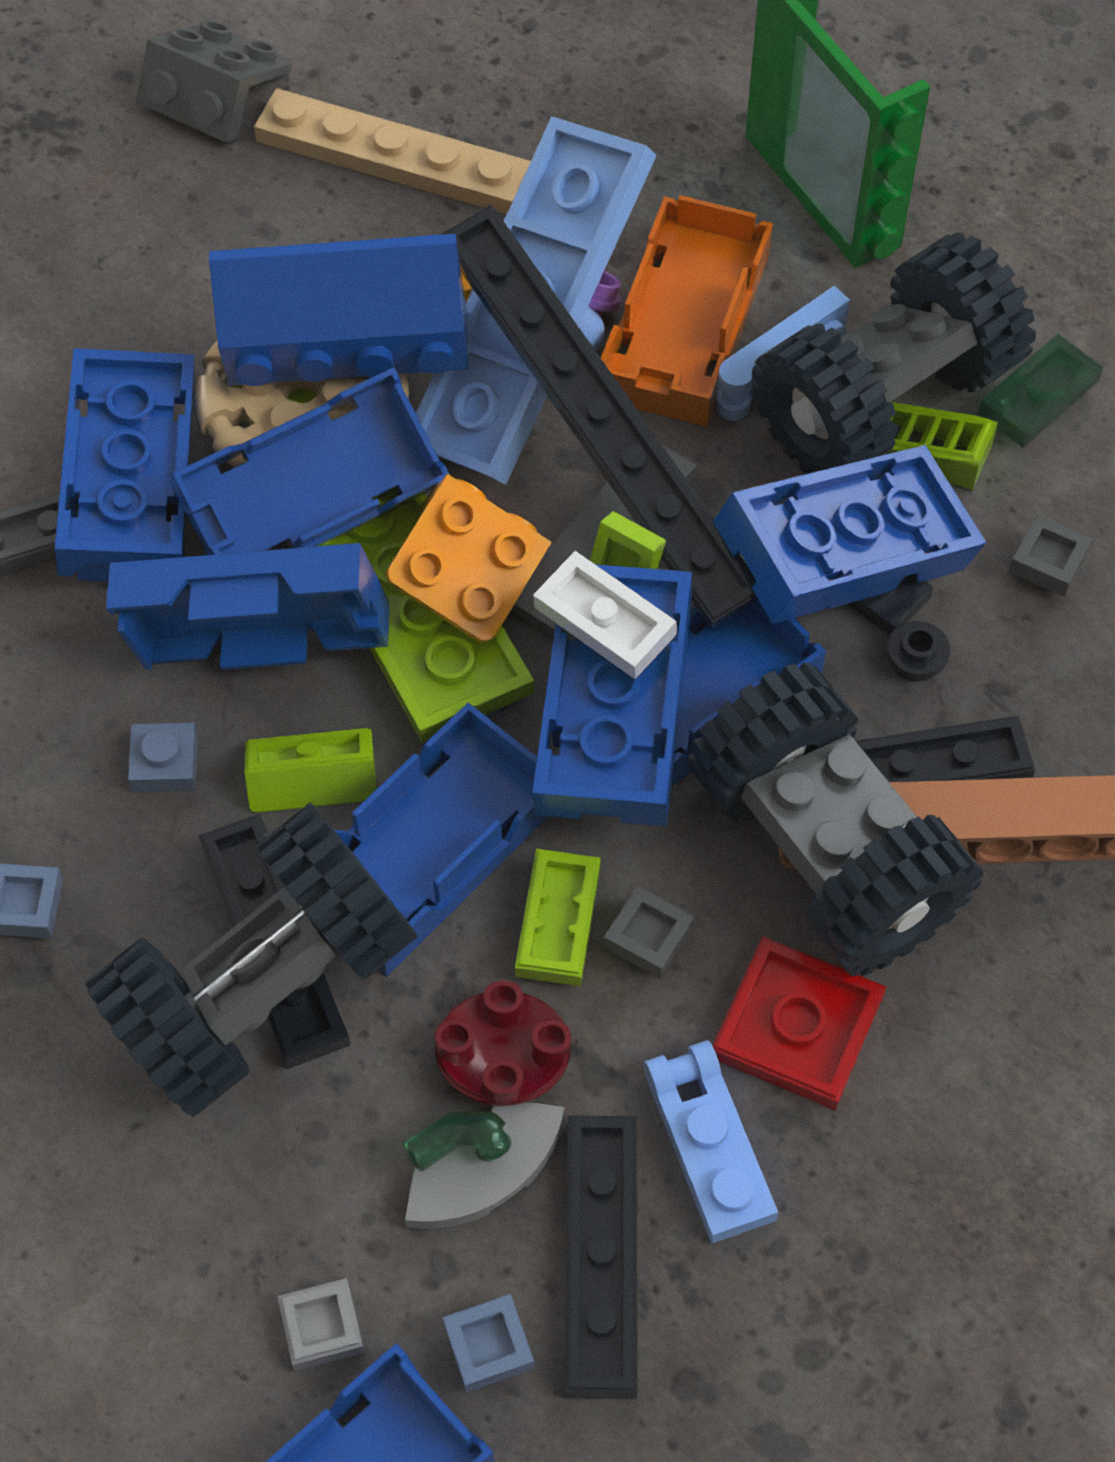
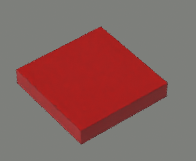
M762 936L713 1044L718 1061L836 1111L883 1000L887 986L860 975L851 976L843 968Z

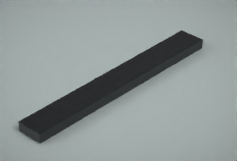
M492 204L443 232L442 234H456L461 273L638 525L666 540L661 559L667 568L675 571L692 572V603L711 630L759 601L752 590L756 579L748 565L740 555L733 557L713 523L714 517Z

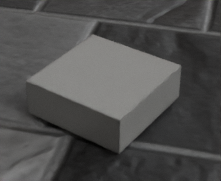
M347 1278L277 1296L294 1371L365 1353Z

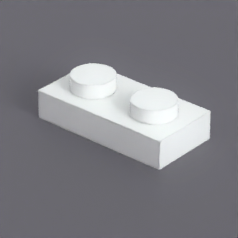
M576 551L533 594L534 607L634 679L643 672L677 634V622Z

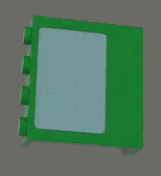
M757 0L745 137L854 268L874 259H884L890 256L897 248L902 246L931 86L922 79L883 97L816 21L818 0Z

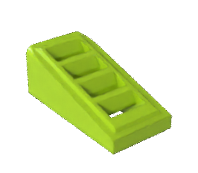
M890 402L893 403L896 413L890 420L902 427L896 439H894L896 442L894 447L887 454L926 445L949 483L973 491L992 447L998 422L975 415ZM913 431L923 434L919 443L908 441ZM934 439L945 441L943 447L932 445ZM956 446H959V447L965 448V449H967V450H966V451H963V450H957V449H955V448H956Z

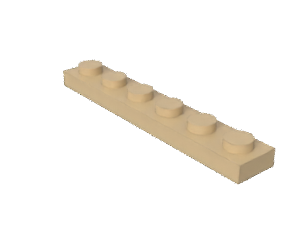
M277 88L254 126L256 142L478 207L486 208L492 204L497 212L506 215L531 162Z

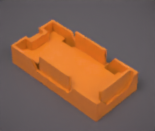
M679 195L678 202L676 199L664 196L648 236L644 256L626 299L623 316L619 326L613 325L601 356L602 361L636 409L708 427L716 405L717 392L720 389L718 385L719 368L727 358L734 354L770 255L773 223L762 220L755 225V213ZM656 259H662L659 268L653 266ZM622 345H629L626 355L619 353ZM711 360H714L717 363L712 377L707 376Z

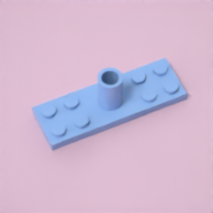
M551 116L504 222L597 352L604 338V324L601 317L589 308L588 305L657 155L647 145ZM472 289L466 302L469 369L450 370L434 374L416 415L438 458L506 485L547 395Z

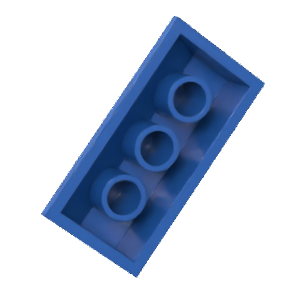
M456 234L209 251L218 349L229 386H261L266 383L292 381L320 382L326 379L364 376L372 378L395 367L398 374L421 372L438 374L450 370L469 369L467 308Z

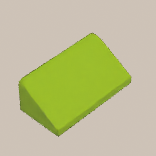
M360 728L249 739L245 741L244 774L249 808L252 812L257 813L303 808L310 802L315 807L364 802L377 789L372 729Z

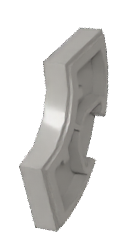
M532 1102L511 1106L493 1105L487 1122L469 1141L445 1152L417 1153L405 1217L406 1228L437 1229L469 1223L491 1214L492 1209L512 1198L524 1187L527 1188L544 1168L556 1146L563 1124L564 1107Z

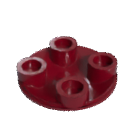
M495 981L485 988L484 993L474 995L460 1002L445 1016L435 1033V1056L443 1077L462 1095L484 1104L496 1106L518 1105L544 1095L562 1078L570 1060L571 1033L562 1018L551 1006L534 996L523 993L522 989L511 981Z

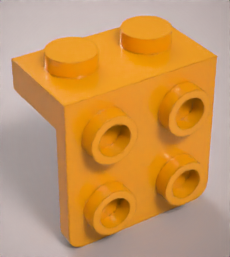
M447 474L431 490L420 510L423 512L386 571V579L391 586L478 642H488L497 634L552 542L540 535L537 529L524 518L513 513H507L487 500L483 492L474 485L461 479H455Z

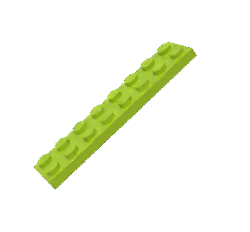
M234 385L230 387L241 388L242 385ZM300 389L292 392L287 397V400L302 404L313 400L317 394L308 389ZM395 487L385 492V494L373 498L372 500L377 498L380 503L377 509L397 497L399 490ZM426 494L321 545L361 543L390 602L388 647L369 649L421 743L429 740L468 702L482 714L486 715L535 693L534 679L502 625L494 638L488 642H478L387 582L386 571L423 511L420 508L427 498Z

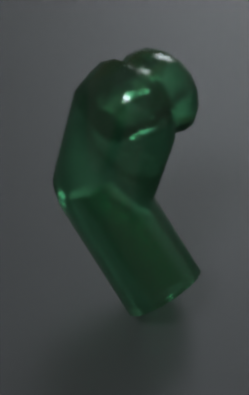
M449 1112L403 1142V1147L413 1165L422 1172L458 1147L473 1145L475 1153L480 1160L485 1162L494 1161L510 1150L512 1139L503 1129L506 1122L494 1112Z

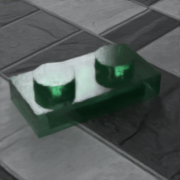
M1057 334L981 400L978 414L983 418L998 422L997 429L1024 448L1099 382L1103 366L1060 334Z

